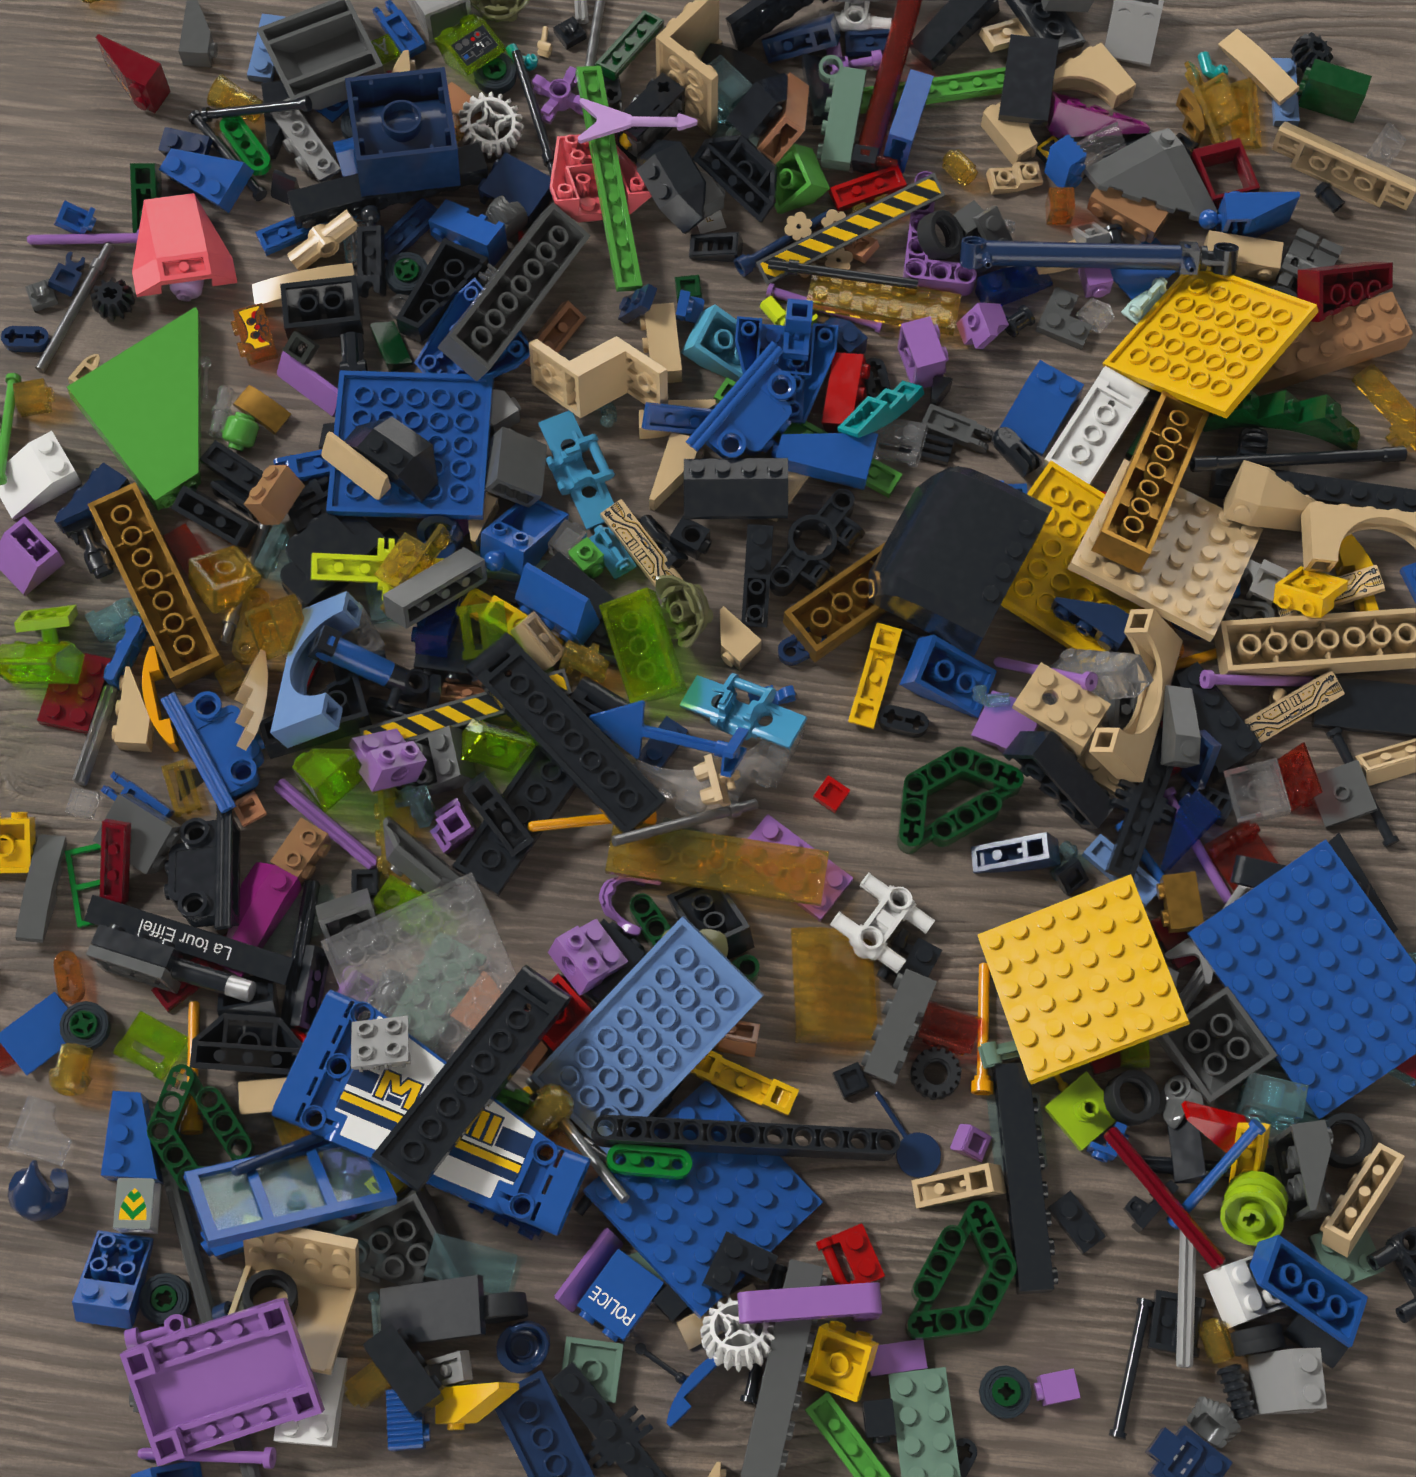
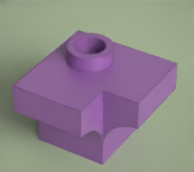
M977 303L956 323L964 345L974 344L976 349H984L1009 326L1001 304Z
M455 798L434 812L437 816L435 820L438 824L430 832L446 855L471 839L477 831L476 825L458 798Z

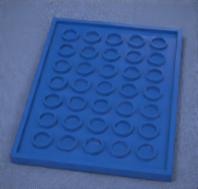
M1326 839L1187 933L1224 987L1228 986L1278 1055L1275 1057L1276 1061L1317 1119H1321L1416 1054V964Z

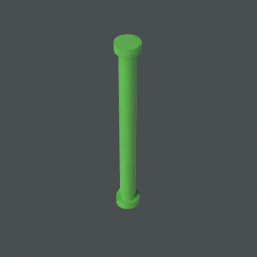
M8 373L5 378L7 390L0 432V485L7 483L5 472L17 387L21 384V376L16 373Z

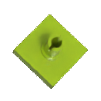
M77 605L24 611L14 622L16 633L41 630L44 651H50V648H52V651L58 650L61 646L59 644L57 628L68 627L78 616Z
M1087 1071L1043 1107L1079 1151L1083 1150L1116 1121L1106 1109L1104 1091Z

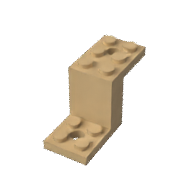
M617 336L570 361L538 339L529 342L532 385L579 418L588 415L626 393L643 404L646 402L668 404L667 369Z
M1041 662L1014 702L1012 709L1045 729L1056 733L1061 738V743L1065 748L1077 756V761L1080 765L1093 774L1094 781L1112 795L1115 794L1116 789H1122L1118 786L1119 781L1089 752L1095 729L1105 728L1101 724L1111 704L1094 693L1083 690L1079 684ZM1051 693L1057 698V703L1048 705L1043 701L1042 696Z

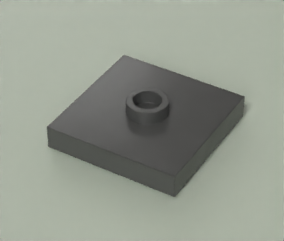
M1358 760L1306 778L1326 829L1378 811Z

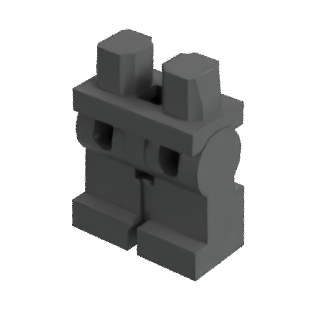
M1299 228L1276 277V286L1297 289L1298 269L1334 266L1344 247L1323 238L1318 248L1316 244L1320 236Z

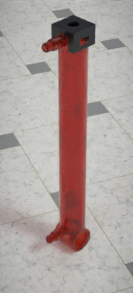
M923 0L897 1L858 144H855L851 156L853 171L870 174L878 171L879 166L897 167L898 160L880 156V152Z

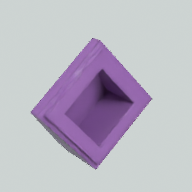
M960 1124L950 1149L975 1161L982 1162L992 1137L973 1125Z

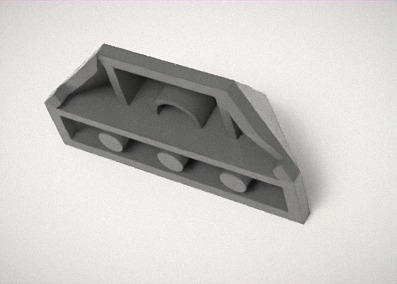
M390 816L383 820L386 860L391 863L388 867L401 877L404 874L411 879L410 885L420 894H423L424 891L428 894H440L469 890L472 884L395 820Z

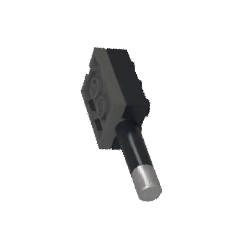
M99 924L91 941L92 945L89 946L86 956L92 961L97 962L96 965L103 971L175 994L180 989V982L246 1002L251 1001L256 992V983L254 981L188 961L183 957V952L175 949V944L160 939L159 943L151 941V937L137 931L132 935L126 933L124 928L115 924H110L109 927Z

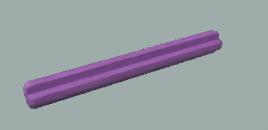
M280 779L275 784L274 789L280 796L318 828L328 833L332 840L364 867L375 869L380 862L378 857L285 779Z

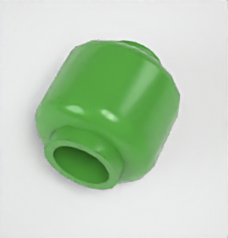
M240 412L228 416L222 437L225 441L229 442V448L243 452L244 447L252 448L254 446L259 431V425L255 422V417Z

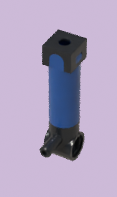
M324 625L315 636L308 657L323 664L330 661L390 689L391 693L386 704V708L389 711L396 710L399 699L405 702L416 701L429 687V677L421 669L409 670L341 638L342 632ZM409 682H411L412 684H414V686L416 687V689H414L413 687H411V685L409 684Z

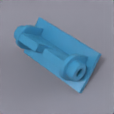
M598 525L594 529L595 534L589 537V539L604 554L605 566L614 579L637 567L609 527Z

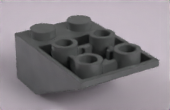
M449 725L413 740L427 761L417 782L391 787L394 803L455 790L474 779L477 775L467 732Z

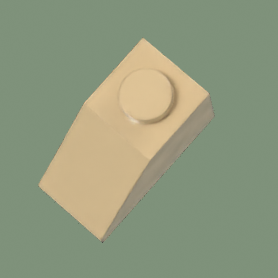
M723 606L720 609L721 658L728 666H735L740 671L761 650L762 640Z

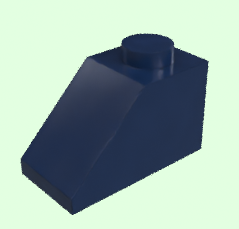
M830 317L823 323L839 325L836 352L864 354L866 352L868 337L851 321Z

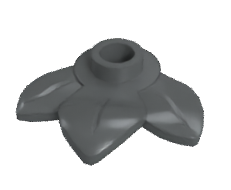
M1175 1075L1169 1078L1164 1089L1159 1091L1161 1096L1160 1107L1156 1114L1163 1113L1166 1123L1172 1129H1176L1185 1117L1181 1104L1184 1101L1205 1105L1204 1099L1200 1092L1192 1089L1189 1079L1183 1075ZM1181 1084V1088L1174 1092V1088Z

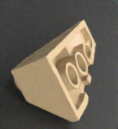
M1244 460L1223 501L1224 518L1248 526L1302 532L1301 514L1309 502L1317 501L1309 495H1304L1296 490L1289 481H1283L1269 467Z

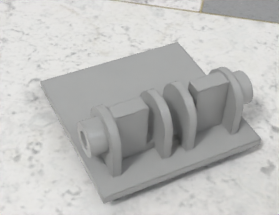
M408 1016L352 1022L351 1069H359V1072H363V1070L375 1069V1067L376 1070H380L382 1065H384L385 1069H389V1065L391 1067L402 1066L404 1068L406 1064H411L410 1052L408 1053Z

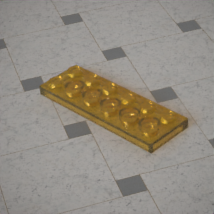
M812 275L806 300L813 301V310L897 326L931 316L933 325H938L940 334L954 336L962 295L919 286L917 289Z

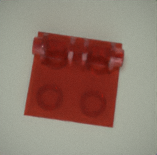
M1305 742L1272 763L1289 812L1294 811L1300 806L1306 808L1313 805L1311 800L1321 794L1323 790Z
M1248 820L1243 821L1203 845L1209 857L1233 891L1238 887L1237 884L1230 882L1236 855L1278 863L1259 837L1258 833L1261 830L1258 824L1255 822L1251 824Z

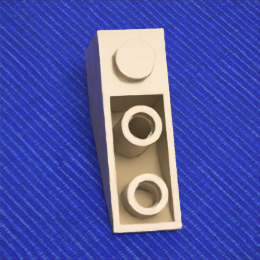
M126 666L125 673L120 676L119 689L122 693L121 700L116 702L115 712L118 719L117 725H113L112 740L120 750L152 752L155 726L148 715L137 679L131 668Z

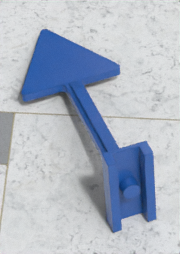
M643 700L589 716V719L605 735L636 759L641 755L642 737L714 753V756L722 757L720 775L731 778L747 751V748L741 747L746 739L749 729L738 727L729 742L721 740L716 742L645 725V701Z

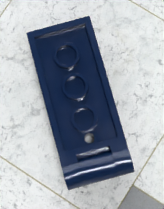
M540 1370L518 1382L519 1390L496 1407L495 1411L527 1476L595 1477L543 1371Z

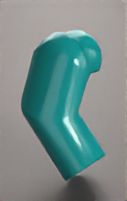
M513 43L508 45L505 50L513 60L512 52L519 49ZM535 54L523 56L527 71L534 70L538 63L537 56Z
M1205 51L1198 54L1197 58L1204 76L1214 81L1225 79L1229 72L1225 65L1214 66L1209 52Z

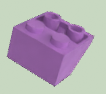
M25 516L4 532L0 540V571L24 596L65 564L56 548Z

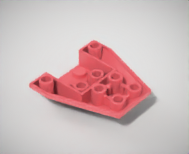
M579 135L557 136L550 181V192L554 203L578 223L603 220L589 142L580 144L578 142ZM616 145L630 215L652 196L637 172V166Z
M194 193L144 200L132 269L137 297L162 294L161 285L204 279H211L212 287L237 283L233 258Z

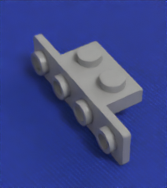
M299 110L270 113L282 129L284 135L283 146L289 154L293 152L296 157L295 162L302 172L306 171L310 178L315 176L319 182H323L340 172L339 165Z

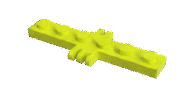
M378 538L377 556L312 553L311 580L377 583V590H382L383 601L384 593L438 563L443 558L405 557V539H399L398 549H395V539L389 538L388 549H384V538Z

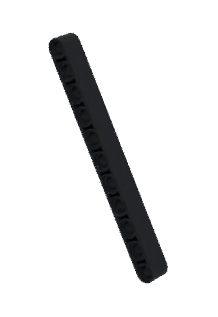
M624 1115L599 1116L594 1121L591 1132L592 1140L596 1145L608 1148L616 1144L677 1148L688 1152L888 1161L892 1159L901 1143L898 1134L889 1129ZM601 1126H607L611 1129L612 1134L602 1136L597 1129ZM634 1127L639 1130L640 1136L630 1137L626 1133V1129ZM664 1129L669 1137L660 1139L655 1135L654 1131ZM686 1130L693 1131L697 1139L687 1140L683 1136V1132ZM720 1132L725 1140L717 1142L713 1140L711 1133ZM747 1133L752 1137L753 1142L744 1143L739 1138V1135ZM776 1135L781 1143L778 1145L771 1144L767 1136ZM795 1137H805L809 1145L800 1146L796 1142ZM826 1137L832 1138L836 1142V1147L826 1146L823 1139ZM859 1139L864 1144V1148H855L851 1140ZM879 1141H888L891 1144L892 1150L887 1151L881 1148Z

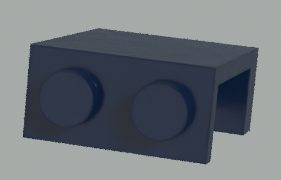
M505 152L500 160L497 159L489 176L481 180L478 187L480 202L486 204L489 198L494 200L501 195L509 203L518 201L527 213L528 224L525 227L530 228L552 200L550 192L551 177Z

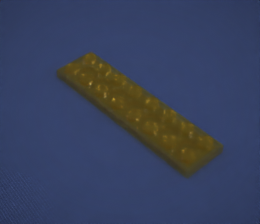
M642 823L635 830L652 826V824ZM613 825L611 837L614 835L622 834ZM679 829L616 847L613 846L610 840L605 873L821 906L829 851Z

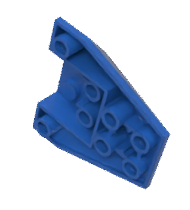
M476 278L472 279L455 295L414 363L422 373L467 374L437 347L484 288ZM519 330L485 375H493V378H496L516 369L530 357V341L521 330Z
M737 316L735 345L743 374L772 341L783 349L784 326L762 324V318ZM813 323L810 330L808 361L783 359L781 354L774 362L782 371L790 373L796 381L795 392L787 400L792 408V413L789 417L792 423L805 424L836 353L839 325Z

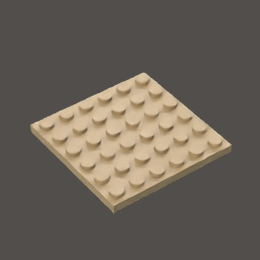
M1124 458L1067 569L1145 609H1155L1162 618L1211 642L1263 529L1225 519L1223 508L1179 486L1151 554L1140 573L1091 551L1130 461Z

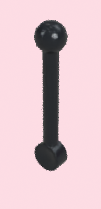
M638 1343L635 1346V1351L638 1355H645L674 1376L677 1383L682 1384L686 1381V1375L683 1372L675 1371L647 1350L645 1344Z

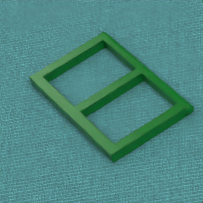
M99 844L65 851L78 928L95 925L82 920L78 891L99 887L100 880L77 885L72 856L100 850L101 846Z

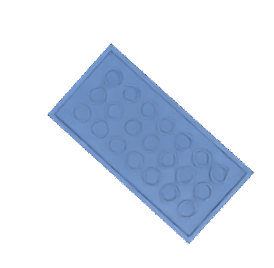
M682 916L530 1078L546 1094L552 1096L551 1099L592 1139L591 1132L594 1121L601 1115L648 1117L752 1009L764 994L685 916ZM601 1126L597 1129L602 1136L612 1134L611 1129L607 1126ZM630 1127L626 1129V1133L630 1136L636 1128ZM600 1147L606 1154H608L610 1148Z

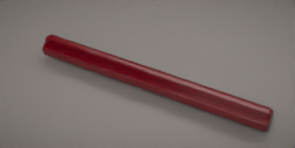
M1112 1127L1104 1134L1106 1141L1213 1269L1221 1266L1226 1259L1119 1129Z

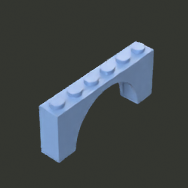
M347 591L298 610L296 613L270 732L287 748L339 729L343 708L327 693L307 696V683L317 663L316 660L308 657L316 634L324 625L342 632L341 636L359 627L363 607Z

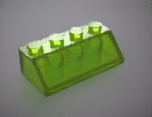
M646 587L599 605L630 704L642 700L649 702L664 699L687 690L662 609L654 590Z

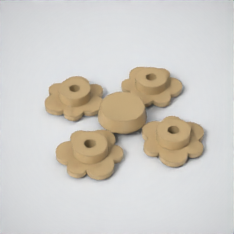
M830 209L827 211L826 217L821 220V224L825 228L845 218L846 214ZM797 212L795 216L787 218L788 224L784 228L786 235L792 236L795 241H799L801 237L805 238L811 235L810 227L812 226V221L806 219V215L803 212ZM843 247L826 256L825 266L849 270L853 255L851 252L845 251ZM798 273L803 278H807L810 276L808 274Z

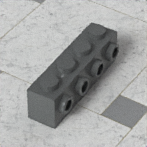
M463 547L384 593L383 601L386 616L406 629L486 582L485 559Z

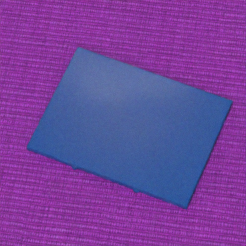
M1156 237L1151 243L1162 245ZM1144 241V242H1142L1141 244H1150V243ZM1110 269L1113 281L1131 300L1144 291H1148L1152 287L1151 285L1155 278L1163 277L1168 279L1171 275L1178 272L1175 270Z
M55 992L0 1032L1 1045L26 1076L67 1046L60 1035L59 1024L62 1015L68 1008Z

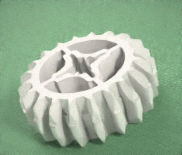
M492 91L489 92L488 97H485L482 92L479 93L478 99L474 96L470 97V103L465 102L463 104L464 110L459 111L458 117L460 119L457 120V127H460L458 135L463 136V145L479 142L482 153H487L488 159L491 158L492 153H495L498 158L501 157L502 151L509 154L510 147L514 149L517 147L518 143L516 140H521L522 134L520 131L523 130V124L520 123L522 115L516 114L518 107H510L511 99H507L504 102L502 100V93L498 95V98H494ZM482 111L481 119L471 124V118L476 113ZM486 122L491 123V126L494 125V129L486 125ZM504 127H509V133L505 137L498 139L499 131L504 130Z
M730 1297L726 1304L718 1301L717 1309L710 1308L709 1316L704 1317L703 1326L700 1330L702 1347L706 1350L709 1359L714 1358L717 1366L724 1363L727 1371L732 1366H736L738 1372H740L742 1366H747L750 1371L754 1363L762 1366L763 1358H768V1354L771 1351V1341L775 1339L773 1332L776 1322L740 1324L738 1301H733ZM756 1326L762 1329L760 1336L755 1334L754 1328ZM720 1331L725 1333L723 1341L717 1337Z

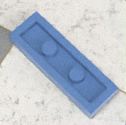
M262 14L259 27L285 17ZM257 32L247 77L249 81L273 82L276 69Z
M1272 58L1297 84L1296 62L1292 61L1291 58ZM1297 92L1280 106L1271 97L1273 126H1281L1286 121L1298 127L1300 118Z
M1100 834L1083 852L1082 856L1113 882L1120 878L1105 872L1114 844ZM1138 865L1134 882L1143 905L1146 907L1157 895L1156 884L1159 882Z

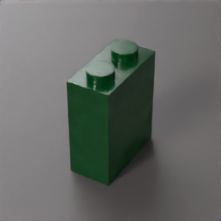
M1315 59L1311 68L1306 67L1300 82L1299 91L1296 94L1300 96L1299 107L1354 123L1365 99L1372 76Z

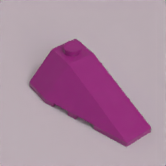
M1052 91L1046 128L1050 131L1049 134L1055 137L1063 138L1064 135L1081 137L1149 133L1150 127L1145 122L1117 112H1113L1111 116L1108 115L1109 111L1094 104V106L1088 108L1084 103L1080 102V99Z
M256 862L240 886L239 926L228 928L226 937L263 948L302 890L298 877L276 865ZM218 964L238 977L243 978L245 972Z

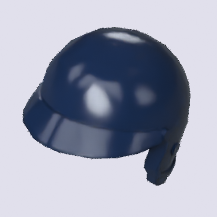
M431 516L423 519L417 527V536L423 544L422 554L426 558L444 559L463 547V530L454 519L443 516Z
M522 1321L513 1326L510 1325L502 1332L497 1341L496 1349L499 1362L507 1370L517 1374L534 1370L546 1359L549 1353L550 1337L548 1332L542 1325L533 1321Z

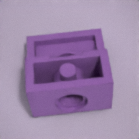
M397 728L354 737L349 744L362 764L359 773L372 792L417 782L427 761L414 741L406 742Z
M597 919L580 928L576 926L558 936L548 951V954L579 996L600 985L605 978L624 968L628 963V960Z

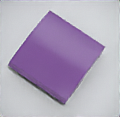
M992 690L971 736L973 740L995 746L999 752L1003 753L1020 731H1037L1039 724L1012 709L1016 698Z

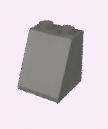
M407 0L429 43L474 26L470 0Z
M1321 1348L1286 1349L1247 1356L1251 1399L1255 1402L1253 1408L1258 1411L1256 1415L1313 1413L1327 1409Z

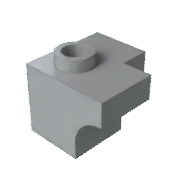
M1249 559L1241 577L1248 587L1244 600L1265 602L1271 606L1274 599L1275 584L1286 576L1288 570L1265 559L1262 564Z

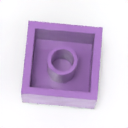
M931 316L901 324L897 347L909 382L923 386V388L932 386L934 376L943 377L944 373H946V362L949 360L946 347H942L939 341L941 338L939 327L937 324L933 325Z

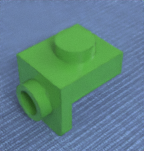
M588 537L568 551V555L577 564V567L590 578L594 579L603 572L605 567L604 554Z

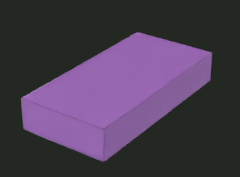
M923 1340L878 1345L872 1370L869 1372L870 1377L927 1369Z

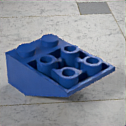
M97 1231L72 1301L76 1322L125 1329L133 1328L140 1308L139 1295L146 1280L153 1238Z

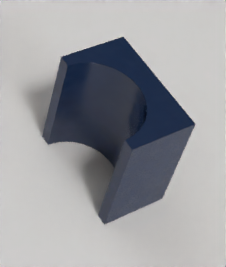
M445 67L345 78L361 197L461 185L458 147Z

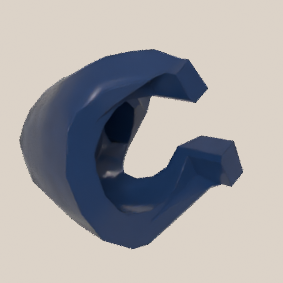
M33 1160L28 1168L17 1171L12 1177L7 1195L10 1206L17 1214L27 1220L42 1221L54 1218L63 1212L67 1204L69 1180L66 1170L54 1168L51 1171L50 1179L55 1187L53 1192L41 1175L37 1160Z

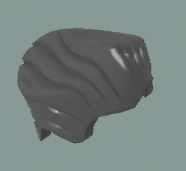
M503 195L498 196L492 201L485 214L488 217V222L495 225L498 221L505 223L508 240L528 224V217L524 207L518 201L509 203Z
M1204 1396L1198 1397L1195 1407L1191 1410L1192 1413L1187 1418V1423L1198 1435L1214 1447L1220 1449L1241 1432V1426L1234 1418V1414L1227 1404L1213 1401Z

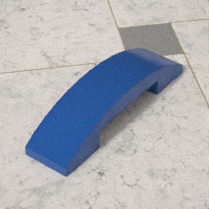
M708 1358L700 1364L679 1389L668 1413L666 1424L670 1429L692 1408L685 1398L717 1367L714 1358Z

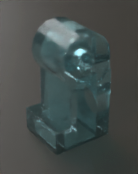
M122 598L96 613L93 610L85 614L89 625L100 643L125 631L124 626L128 619H130L129 617L141 616L131 598Z

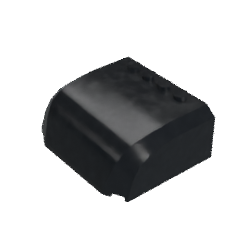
M960 466L948 467L934 474L916 487L868 574V601L975 656L996 612L1026 556L1036 542L1053 507L1004 482L971 468Z

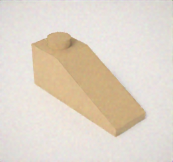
M671 432L649 498L650 510L655 511L684 482V459H703V449L696 452L686 443L690 436Z
M992 1163L911 1180L917 1209L977 1200L1006 1193L1002 1167Z

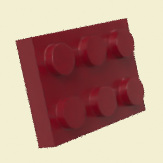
M61 648L37 718L38 723L88 734L103 687L107 684L103 678L104 670L112 659Z

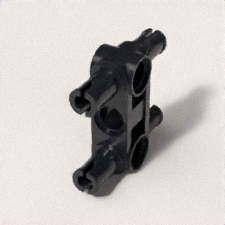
M1411 1226L1400 1233L1394 1234L1387 1240L1384 1247L1366 1257L1369 1266L1374 1271L1395 1261L1414 1295L1412 1300L1395 1310L1397 1317L1402 1323H1407L1416 1318V1227ZM1404 1239L1409 1243V1250L1404 1246Z

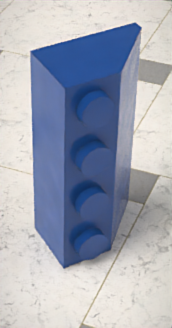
M1280 1235L1259 1241L1249 1266L1257 1284L1348 1348L1352 1347L1368 1297Z

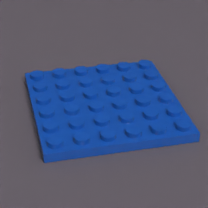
M340 370L334 434L344 441L356 426L392 416L433 444L438 485L421 503L390 481L391 488L380 500H376L331 465L327 514L404 518L443 516L451 519L484 520L485 483L494 385L493 375H484L478 381H475L468 374Z
M707 1081L701 1084L664 1117L747 1122L719 1091ZM664 1129L654 1131L655 1135L660 1139L669 1137ZM686 1130L683 1132V1136L687 1140L697 1139L693 1131ZM711 1133L713 1140L717 1142L725 1140L722 1133ZM741 1133L739 1135L742 1142H753L749 1134ZM688 1152L692 1158V1168L683 1179L620 1175L610 1170L630 1196L629 1200L623 1204L618 1201L600 1176L584 1189L583 1193L700 1319L724 1297L702 1286V1283L726 1231L772 1252L823 1203L780 1156ZM619 1157L616 1160V1163L620 1165L626 1162L623 1157ZM651 1159L644 1160L645 1166L652 1167L654 1165ZM675 1161L672 1163L674 1169L679 1170L682 1168L680 1162ZM739 1272V1275L734 1283V1286L737 1285L746 1275Z

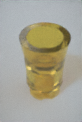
M223 74L216 78L207 98L208 106L214 108L263 103V100L241 88ZM262 114L245 115L240 117L244 120H249L252 123H256Z

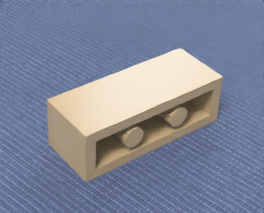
M1209 230L1204 242V246L1208 247V251H1213L1214 245L1222 242L1232 243L1239 247L1236 273L1233 275L1238 277H1254L1262 281H1275L1281 267L1284 242Z
M674 303L653 304L649 311L639 316L641 331L646 330L647 337L642 338L643 353H648L649 358L667 369L668 383L682 382V366Z

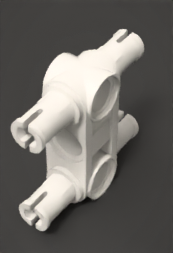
M863 1L862 4L845 2L844 10L841 12L825 11L822 9L819 12V17L835 13L839 30L844 32L890 29L892 18L870 16V1Z
M868 873L859 886L877 898L879 905L864 925L860 924L859 926L839 911L830 926L850 939L848 942L853 946V950L858 957L874 961L877 959L897 974L906 962V959L887 946L888 943L886 941L902 920H907L925 934L935 920L916 907L917 904L912 899L908 889L895 887L894 885H889L888 887L871 875V873ZM893 900L899 901L902 906L895 905ZM863 939L870 940L873 946L867 945Z

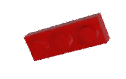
M898 164L830 187L829 194L839 213L888 196L906 187L907 183Z

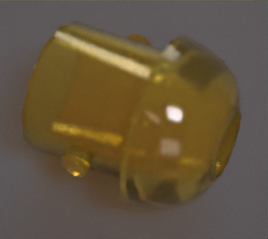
M74 1043L62 1044L56 1066L49 1071L48 1078L51 1088L65 1096L83 1094L92 1081L88 1073L94 1052L83 1045Z
M554 1083L545 1084L537 1089L536 1093L539 1096L531 1102L529 1108L522 1115L525 1122L547 1138L558 1127V1124L564 1117L570 1119L574 1110V1100L570 1093Z

